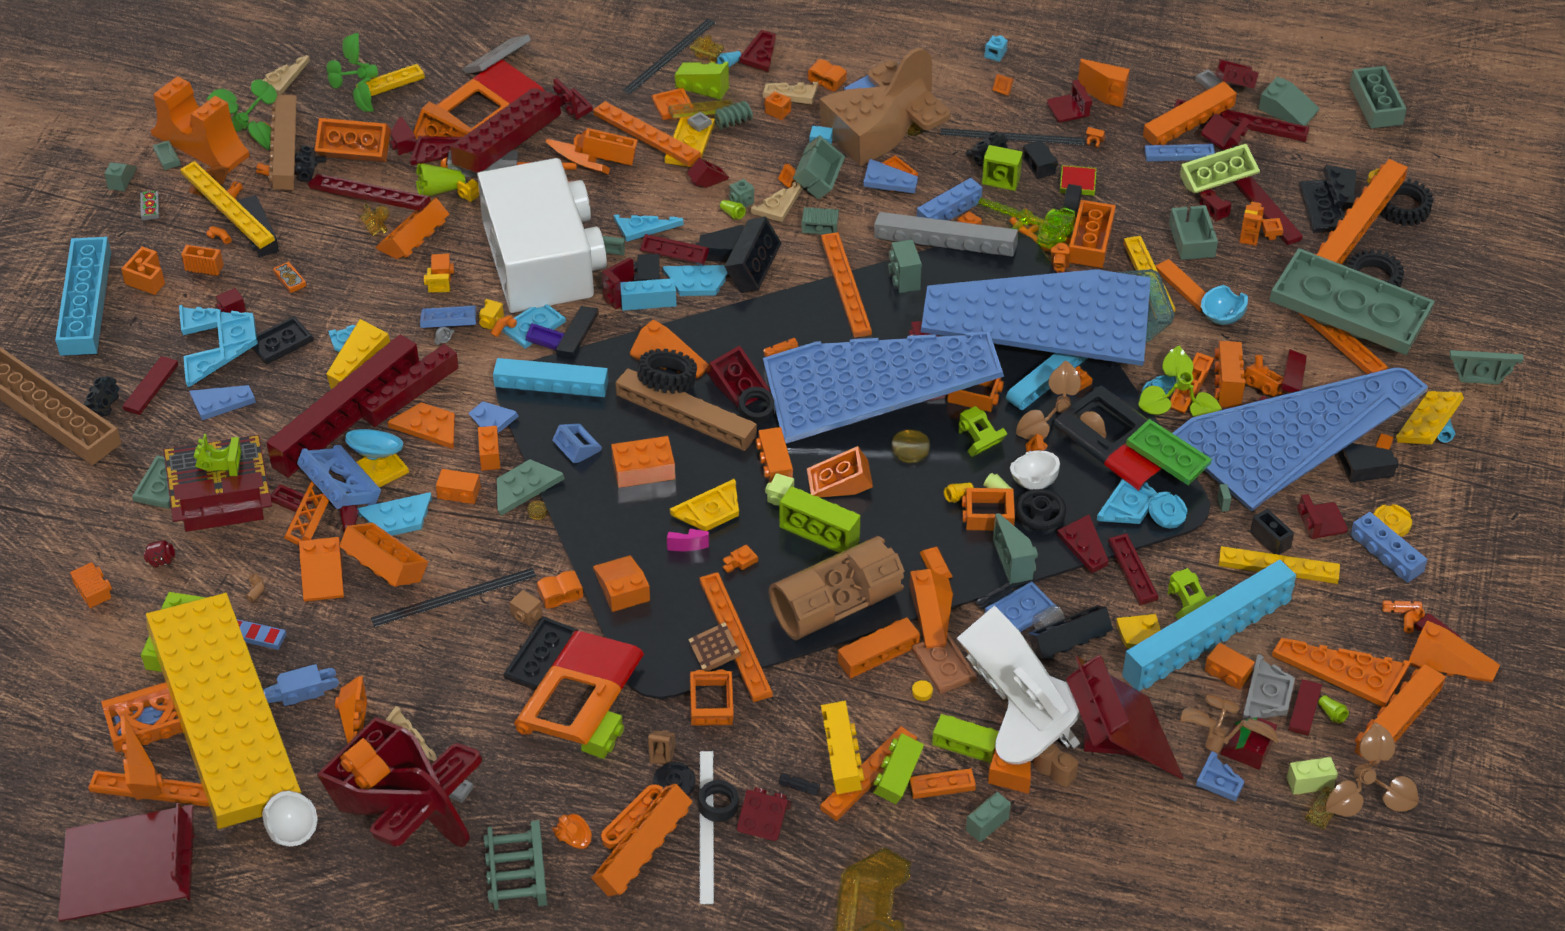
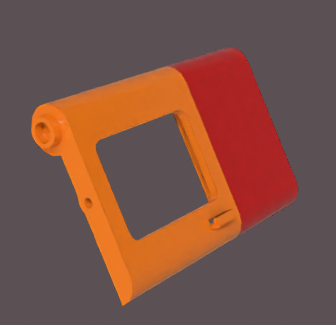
M500 59L449 95L437 106L450 112L477 91L499 105L500 108L471 128L474 130L530 89L537 88L544 92L545 90L532 79Z
M575 631L515 720L516 730L523 735L531 734L535 730L550 736L587 745L643 657V651L631 644L582 631ZM563 678L596 686L570 726L537 718Z

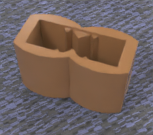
M1051 744L1039 756L1034 758L1033 766L1038 772L1051 776L1059 785L1068 787L1076 778L1078 761L1072 755L1061 752L1057 746Z

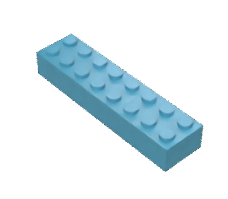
M108 237L71 238L55 339L60 356L97 354L111 259Z

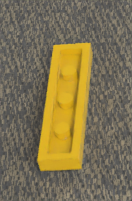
M415 64L370 79V81L365 83L370 89L371 96L416 82L425 77L419 65Z

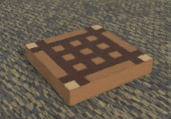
M726 622L688 639L704 671H710L741 656Z

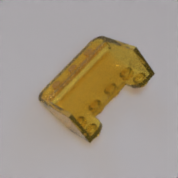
M884 847L846 868L840 879L834 931H905L904 923L900 920L892 922L891 917L894 889L909 880L911 862Z

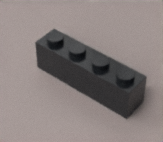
M257 195L236 200L275 239V241L261 249L250 241L252 251H256L258 257L279 252L277 238Z
M1096 605L1028 633L1035 655L1043 660L1053 658L1054 654L1058 652H1068L1075 645H1085L1092 638L1106 636L1107 632L1113 630L1107 607Z

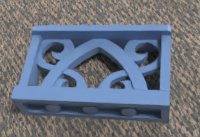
M334 445L333 449L310 451L302 449L297 462L298 466L337 509L349 505L367 504L370 506L376 504L381 489L341 445ZM331 469L333 472L340 474L346 482L344 483L332 478L329 470Z

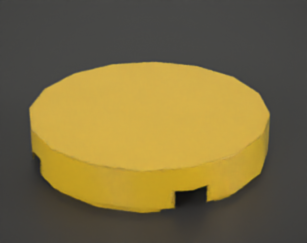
M1391 504V506L1381 505L1374 512L1378 519L1400 537L1406 535L1411 529V515L1401 506Z

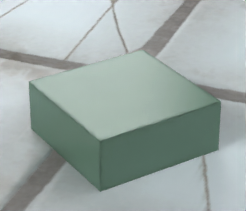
M1227 484L1219 485L1217 499L1221 512L1229 511L1231 495Z

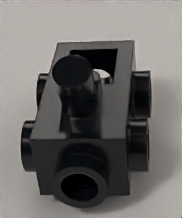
M991 132L984 140L978 142L975 147L967 150L966 156H973V160L977 165H984V157L988 146L1008 148L1006 144L1008 138L1003 133Z
M301 145L299 152H296L295 155L297 180L310 182L315 167H317L318 163H325L326 156H315V148Z
M110 376L97 378L93 383L94 386L89 388L90 393L86 396V401L83 405L101 417L109 415L112 411L110 407L112 402L119 398L118 391L120 388L116 385V379Z

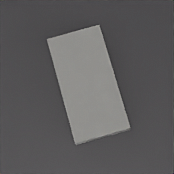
M529 35L511 38L464 67L463 70L465 74L483 71L531 39Z

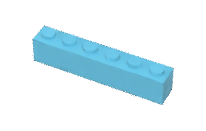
M497 358L493 372L494 387L605 397L609 381L608 368Z

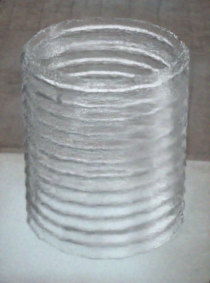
M1053 605L1033 616L1032 622L1037 630L1062 620L1065 616L1058 606Z

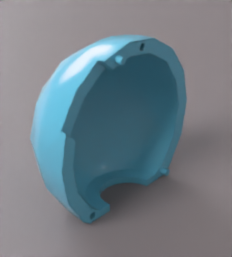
M1225 285L1212 288L1201 300V308L1204 315L1211 322L1219 325L1234 324L1243 317L1248 306V296L1246 294L1240 293V296L1235 295L1230 290V287Z

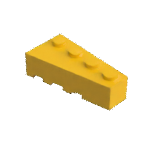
M360 319L327 372L330 388L333 389L339 382L343 381L364 364L365 361L389 344V334Z
M846 701L821 705L836 793L843 794L862 790L861 781H864L863 769L858 768V766L862 765L860 753H856L859 750L858 740L853 738L857 733L855 723H850Z

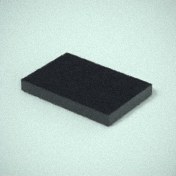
M293 316L257 334L258 344L251 349L267 365L313 342L314 339L299 320Z

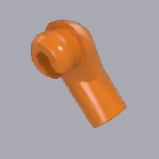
M211 226L206 232L207 236L211 237V239L215 238L216 235L219 236L225 244H229L232 241V238L224 229Z
M510 315L497 320L491 333L499 337L504 327L514 328L517 325V320Z
M1418 607L1405 614L1404 632L1412 633L1414 631V624L1425 616V611L1422 608Z

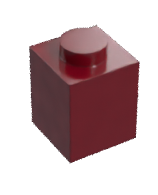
M236 288L216 296L217 304H215V307L220 309L221 312L231 313V311H238L243 313L246 311L244 299Z

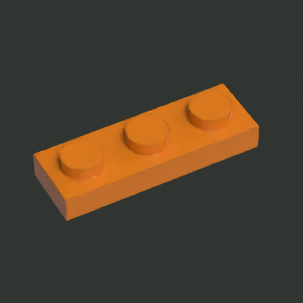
M972 768L912 776L909 780L913 799L976 791Z

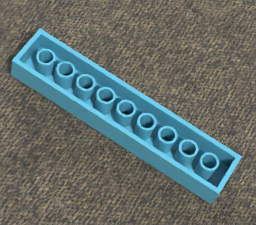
M1281 560L1259 571L1127 650L1122 677L1138 691L1151 687L1157 680L1166 678L1169 673L1176 669H1181L1185 663L1197 659L1205 651L1212 650L1219 642L1227 641L1233 634L1242 632L1252 623H1257L1261 617L1273 613L1281 605L1288 604L1292 599L1296 574Z

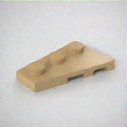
M797 82V85L789 86L787 83H766L763 90V98L770 96L775 91L791 98V102L812 104L818 89V82H813L812 85H804V82Z

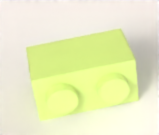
M1327 757L1290 763L1287 780L1292 794L1295 795L1334 789L1338 774L1332 758Z

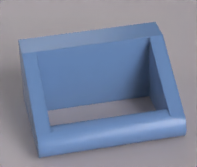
M581 424L559 425L552 439L573 463H579L600 452L602 449L601 445ZM579 433L589 445H584L574 434Z

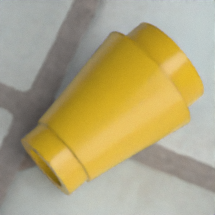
M970 482L949 484L944 489L945 499L948 502L956 503L962 499V496H966V488L974 487Z

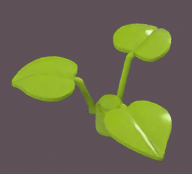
M1180 345L1167 354L1162 364V369L1166 376H1176L1172 389L1165 394L1161 387L1149 386L1141 393L1138 404L1139 408L1148 414H1164L1171 407V401L1167 397L1178 388L1181 391L1189 389L1190 397L1193 401L1190 405V412L1193 417L1222 410L1217 400L1208 393L1200 392L1195 399L1193 393L1194 386L1191 385L1194 366L1192 360Z

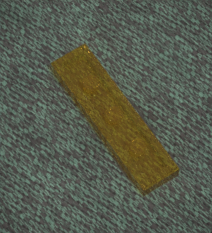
M732 99L670 105L668 106V112L673 119L692 117L699 112H702L704 115L715 114L716 109H722V107H728V105H734L735 103Z

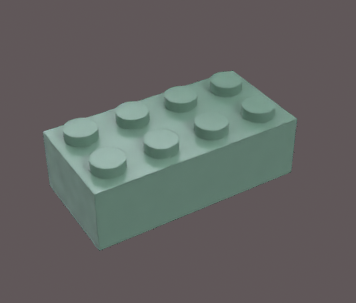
M1386 67L1353 69L1350 87L1370 128L1403 125L1407 109Z

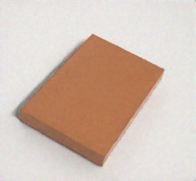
M949 633L946 646L926 649L924 641L912 646L913 653L939 694L976 681V674Z

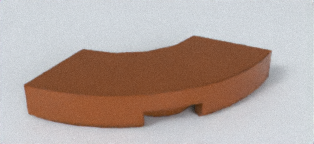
M215 166L205 171L216 182L223 185L229 168ZM193 184L191 185L188 192L205 197Z

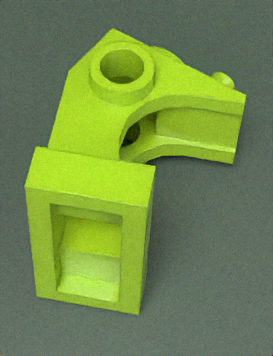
M976 406L960 414L959 433L969 431L975 442L968 450L971 457L1002 442L1007 435L1004 428L995 431L988 421L986 413ZM977 423L980 424L984 430L979 432L975 425Z
M204 434L203 439L199 438L198 443L201 445H197L193 456L196 459L195 467L206 471L229 470L230 476H238L241 458L239 437H231L229 446L221 450L215 449L212 445L208 444L206 434Z
M1188 568L1176 571L1170 577L1168 595L1177 593L1183 603V608L1175 614L1178 620L1217 597L1215 594L1206 597L1199 584L1197 575ZM1189 586L1193 590L1194 595L1189 596L1185 587Z

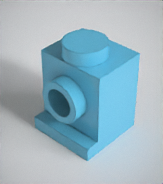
M992 36L989 42L985 44V58L1000 62L1007 51L1008 40L1003 36Z

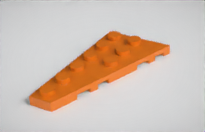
M1281 638L1272 653V657L1381 707L1388 705L1390 698L1393 696L1411 664V661L1404 660L1402 663L1392 661L1390 657H1384V659L1375 658L1368 653L1341 648L1338 651L1327 649L1325 645H1320L1319 647L1310 646L1306 642Z

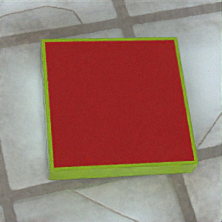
M1062 165L1060 193H1066L1068 184L1082 186L1081 195H1095L1096 168Z

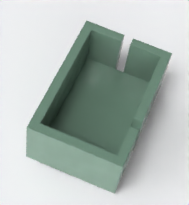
M820 135L807 144L803 153L804 156H802L793 177L804 188L808 187L807 190L818 200L832 190L845 158L841 152Z
M1206 205L1191 206L1188 222H1186L1187 207L1171 208L1169 225L1180 260L1215 257L1218 240L1215 231H1213V225Z

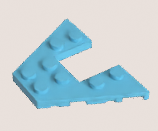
M179 305L180 324L183 335L218 327L219 348L183 356L185 380L188 387L258 344L253 313H239L238 311L227 313L221 312L220 309H203L201 307L193 309L184 308L183 305Z

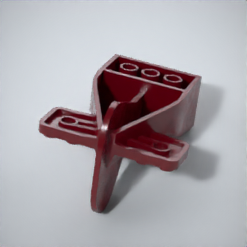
M375 717L317 776L338 810L356 815L383 813L370 827V832L377 840L391 846L402 845L428 819L450 842L459 847H465L470 841V836L449 796L478 768L483 759L478 750L456 743L448 747L431 764L419 741L410 731ZM363 738L372 746L376 754L386 763L391 771L371 789L360 788L355 782V775L343 768L340 758Z

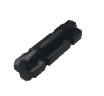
M1010 583L1004 584L1001 588H997L985 595V597L976 600L977 606L980 610L988 607V604L991 605L1005 597L1004 595L1007 596L1013 593V587Z
M782 773L779 778V784L785 787L789 785L792 789L805 793L809 791V794L815 796L820 791V784L815 782L809 783V780L796 776L790 777L786 773Z

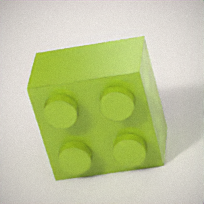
M989 145L984 157L982 184L1016 191L1021 176L1023 152Z

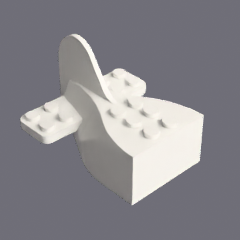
M994 605L957 639L969 654L966 658L973 665L974 669L985 678L986 682L995 689L1003 700L1005 698L1008 700V709L996 739L997 754L1006 763L1023 764L1039 756L1058 738L1067 748L1071 746L1074 749L1080 742L1070 728L1079 718L1080 712L1068 683L1049 676L1019 630Z

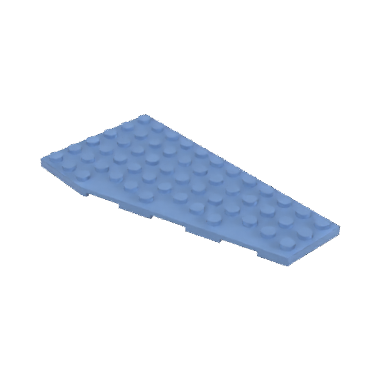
M1095 269L928 285L921 332L942 336L966 335V332L989 331L995 344L1143 366L1151 278Z
M989 331L966 332V335L937 337L936 334L908 336L907 339L879 340L878 338L850 339V342L824 344L821 341H816L763 358L771 393L775 400L774 405L779 426L782 429L785 443L1004 377Z

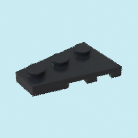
M1325 165L1323 172L1335 205L1351 208L1355 198L1356 170Z

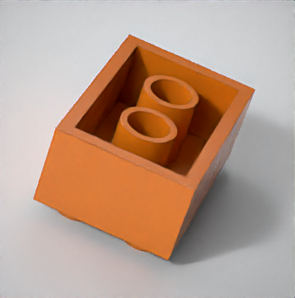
M668 436L611 444L612 460L618 488L675 479V463Z

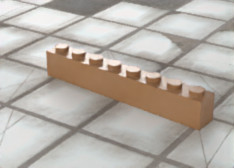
M277 95L276 101L272 103L269 182H272V189L294 190L296 95Z
M627 368L616 381L617 396L743 451L757 437V425L751 420L723 410L686 392L678 393L675 390V394H671L669 390H667V393H663L662 389L659 392L655 391V387L650 389L648 385L644 386L642 381H639L637 371Z

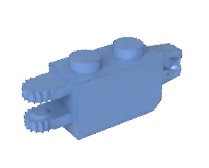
M317 664L279 674L277 677L278 683L263 689L268 703L283 701L284 706L323 696L325 695L324 691L336 688L339 685V681L334 678L336 675L335 669L328 668L318 671Z

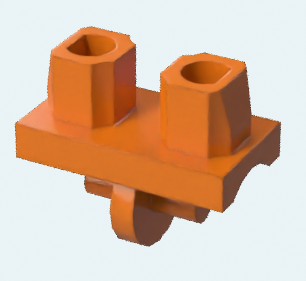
M1058 243L1055 247L1051 248V264L1057 273L1065 272V268H1069L1070 249L1065 243Z

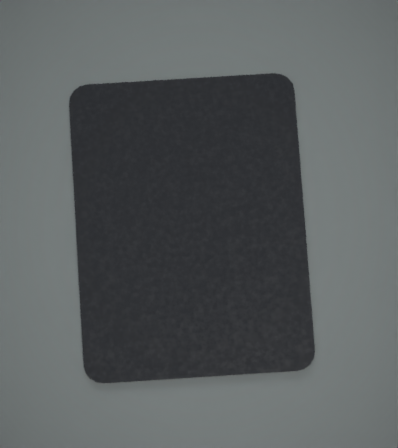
M1018 232V244L1013 256L944 247H934L917 252L922 266L920 290L899 293L897 286L893 285V275L888 270V264L891 263L890 260L852 270L872 330V335L853 337L833 276L666 322L662 325L671 330L708 364L740 345L770 389L763 361L765 357L763 350L767 347L772 348L773 345L783 341L788 342L787 340L791 338L797 340L798 347L816 341H821L824 344L850 342V339L878 338L879 340L907 339L908 331L911 330V322L922 321L928 285L1053 274L1057 272L1039 245L1031 237ZM641 330L581 346L574 358L552 354L531 360L608 368L609 381L605 397L495 388L499 406L514 410L519 415L508 426L524 461L526 462L531 459L560 471L564 475V480L540 493L541 499L583 587L584 594L603 636L637 646L643 651V657L626 683L633 691L644 697L664 700L689 693L690 672L702 670L688 639L718 626V622L702 589L699 577L719 573L762 669L868 636L878 629L885 628L895 621L906 617L911 622L918 620L909 584L910 571L927 569L920 555V552L923 550L938 547L952 574V578H948L953 593L951 609L975 602L995 589L1009 583L993 541L994 531L966 530V522L962 521L963 510H966V507H962V499L956 503L948 502L945 499L944 489L949 484L970 482L974 488H986L983 484L987 477L993 473L994 475L998 474L1013 489L1014 526L1030 539L1032 546L1036 547L1038 557L1035 559L1036 571L1033 573V580L1011 584L1013 589L1022 587L1030 582L1034 583L1084 567L1083 563L1057 536V530L1087 515H1090L1108 559L1115 557L1108 543L1111 537L1127 533L1135 550L1197 530L1209 516L1210 501L1197 478L1187 485L1163 469L1147 481L1148 486L1152 487L1157 493L1166 491L1182 499L1187 508L1186 519L1182 525L1171 529L1162 527L1152 519L1149 511L1140 524L1098 521V513L1122 481V478L1053 426L1054 421L1061 414L1056 411L1046 421L1049 424L1050 430L1047 437L1043 439V442L1048 445L1044 451L1053 453L1058 457L1060 469L1054 483L1044 489L1055 492L1064 500L1066 516L1059 526L1051 530H1034L1023 525L1016 516L1015 507L1018 498L1030 490L1020 486L1014 480L1010 466L1012 462L1026 454V444L1030 440L1018 436L1016 428L1023 415L1031 410L1042 411L1044 418H1046L1053 408L1056 407L1057 398L1063 394H1055L1049 389L1024 410H1020L1006 400L1008 391L1055 353L993 343L1004 377H1001V381L1004 382L1002 392H998L999 399L997 405H993L991 412H984L994 430L998 431L1004 428L1007 435L1002 442L974 457H971L968 452L975 443L969 431L959 433L960 414L971 407L947 402L948 398L926 400L786 443L793 468L794 487L809 494L811 492L807 468L859 446L868 459L873 487L856 495L820 498L861 515L860 541L858 544L876 536L882 537L885 540L883 544L888 549L892 548L898 554L905 571L903 572L904 578L901 579V584L904 586L901 592L807 636L794 640L781 627L773 611L769 597L770 585L839 554V552L780 528V506L767 502L765 490L769 479L764 477L763 467L765 465L760 462L759 453L761 450H757L756 439L759 438L758 430L780 427L775 405L771 418L765 423L756 424L757 437L743 451L617 396L616 381L626 369L638 372L639 360L630 356V351ZM1087 358L1079 365L1093 380L1091 385L1080 390L1077 394H1066L1071 401V406L1091 393L1096 386L1103 385L1145 418L1151 419L1160 425L1154 415L1148 414L1139 408L1140 394L1120 365L1110 369L1102 360ZM660 367L653 368L664 374H680L677 373V370L666 368V370ZM707 372L695 379V384L691 389L682 391L740 416L738 407L715 386ZM975 385L962 390L990 397L993 388ZM758 399L746 406V408L753 413H761L767 409V403L762 399ZM1091 402L1075 414L1080 419L1084 412L1093 411L1098 413L1104 421L1107 434L1105 439L1110 443H1115L1134 429L1100 402ZM977 423L975 425L979 432L984 430L980 424ZM581 424L601 445L602 449L600 452L579 463H573L552 439L559 425ZM579 433L574 434L584 445H589ZM668 436L675 463V479L618 488L612 460L611 444ZM735 479L739 516L708 530V548L695 551L667 550L668 532L688 535L689 529L701 530L671 516L670 508ZM972 503V514H1005L1004 503ZM1023 506L1024 514L1031 519V508ZM1050 512L1049 520H1052L1055 517H1057L1059 512ZM746 544L758 556V562L743 570L737 567L727 573L723 569V566L726 565L723 559ZM631 555L643 571L649 584L650 601L612 612L593 570V566ZM734 659L710 670L732 671V679L741 676ZM696 686V690H699V689H702V688H705V687H708V686Z

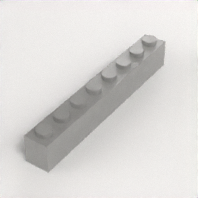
M879 212L874 224L875 239L898 242L913 239L914 244L1013 256L1018 244L1017 229Z

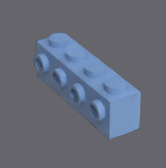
M970 178L918 207L917 217L949 221L981 203L982 187Z
M1368 512L1353 522L1350 535L1354 540L1362 544L1370 553L1381 560L1384 565L1393 570L1398 577L1408 583L1424 572L1428 559L1374 514Z

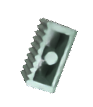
M805 207L802 217V233H836L839 210Z
M996 792L967 816L966 831L976 840L982 842L985 837H988V834L994 832V829H997V827L1003 825V822L1009 820L1011 803L1000 793Z

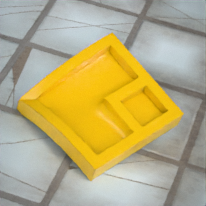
M1156 614L1116 619L1118 632L1126 648H1132L1161 631Z

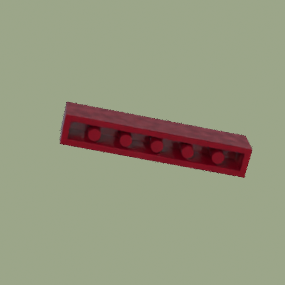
M446 344L434 350L360 402L362 418L373 427L382 423L459 368L457 353Z

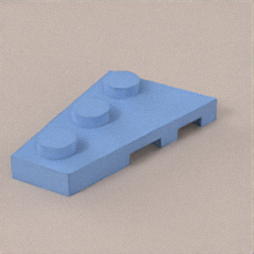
M872 159L869 160L864 178V187L915 193L918 183L917 176Z
M249 385L189 391L201 420L256 403Z

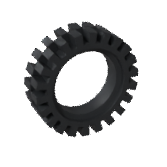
M1408 178L1407 182L1404 181L1394 195L1410 196L1416 199L1420 206L1415 209H1403L1389 201L1381 211L1382 217H1388L1387 221L1389 222L1395 220L1394 224L1398 225V222H1402L1401 226H1406V223L1409 226H1413L1414 222L1418 225L1420 221L1424 222L1429 217L1433 204L1432 192L1429 193L1430 189L1425 188L1423 183L1418 185L1419 181L1416 180L1414 183H1411V179Z
M1370 249L1369 253L1367 250H1363L1362 254L1358 252L1356 256L1353 255L1349 260L1348 267L1357 271L1364 267H1377L1385 270L1391 277L1386 282L1401 287L1404 267L1400 265L1399 259L1395 261L1396 257L1394 255L1389 258L1388 252L1382 255V250L1374 253V249Z
M656 349V352L649 350V353L645 352L640 357L637 376L644 386L648 385L650 389L655 387V391L659 392L662 389L663 393H667V390H669L671 394H675V390H677L678 393H682L683 390L688 391L695 384L697 364L693 358L689 359V355L683 356V352L677 354L676 350L668 352V349L663 351ZM653 368H671L681 372V374H664Z

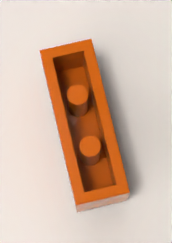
M587 128L582 153L606 161H614L632 166L638 139Z
M781 427L758 430L759 438L756 439L757 450H761L759 456L761 464L765 465L763 467L764 477L768 478L770 483L776 473L793 478V468Z

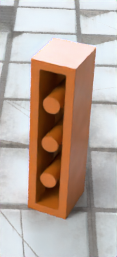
M907 617L897 620L893 624L880 628L866 637H861L849 645L842 646L838 649V664L848 677L852 679L912 650L913 645L920 643V633Z

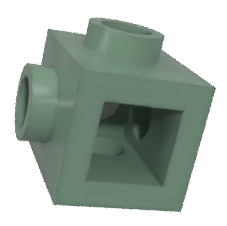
M745 179L730 185V201L742 203L746 208L754 204L755 189Z

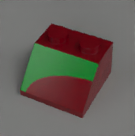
M1259 717L1251 718L1270 725L1276 732L1277 724ZM1241 721L1235 722V724H1234V726H1233L1231 732L1236 728V726H1237ZM1242 726L1232 736L1228 744H1224L1220 755L1260 770L1273 740Z

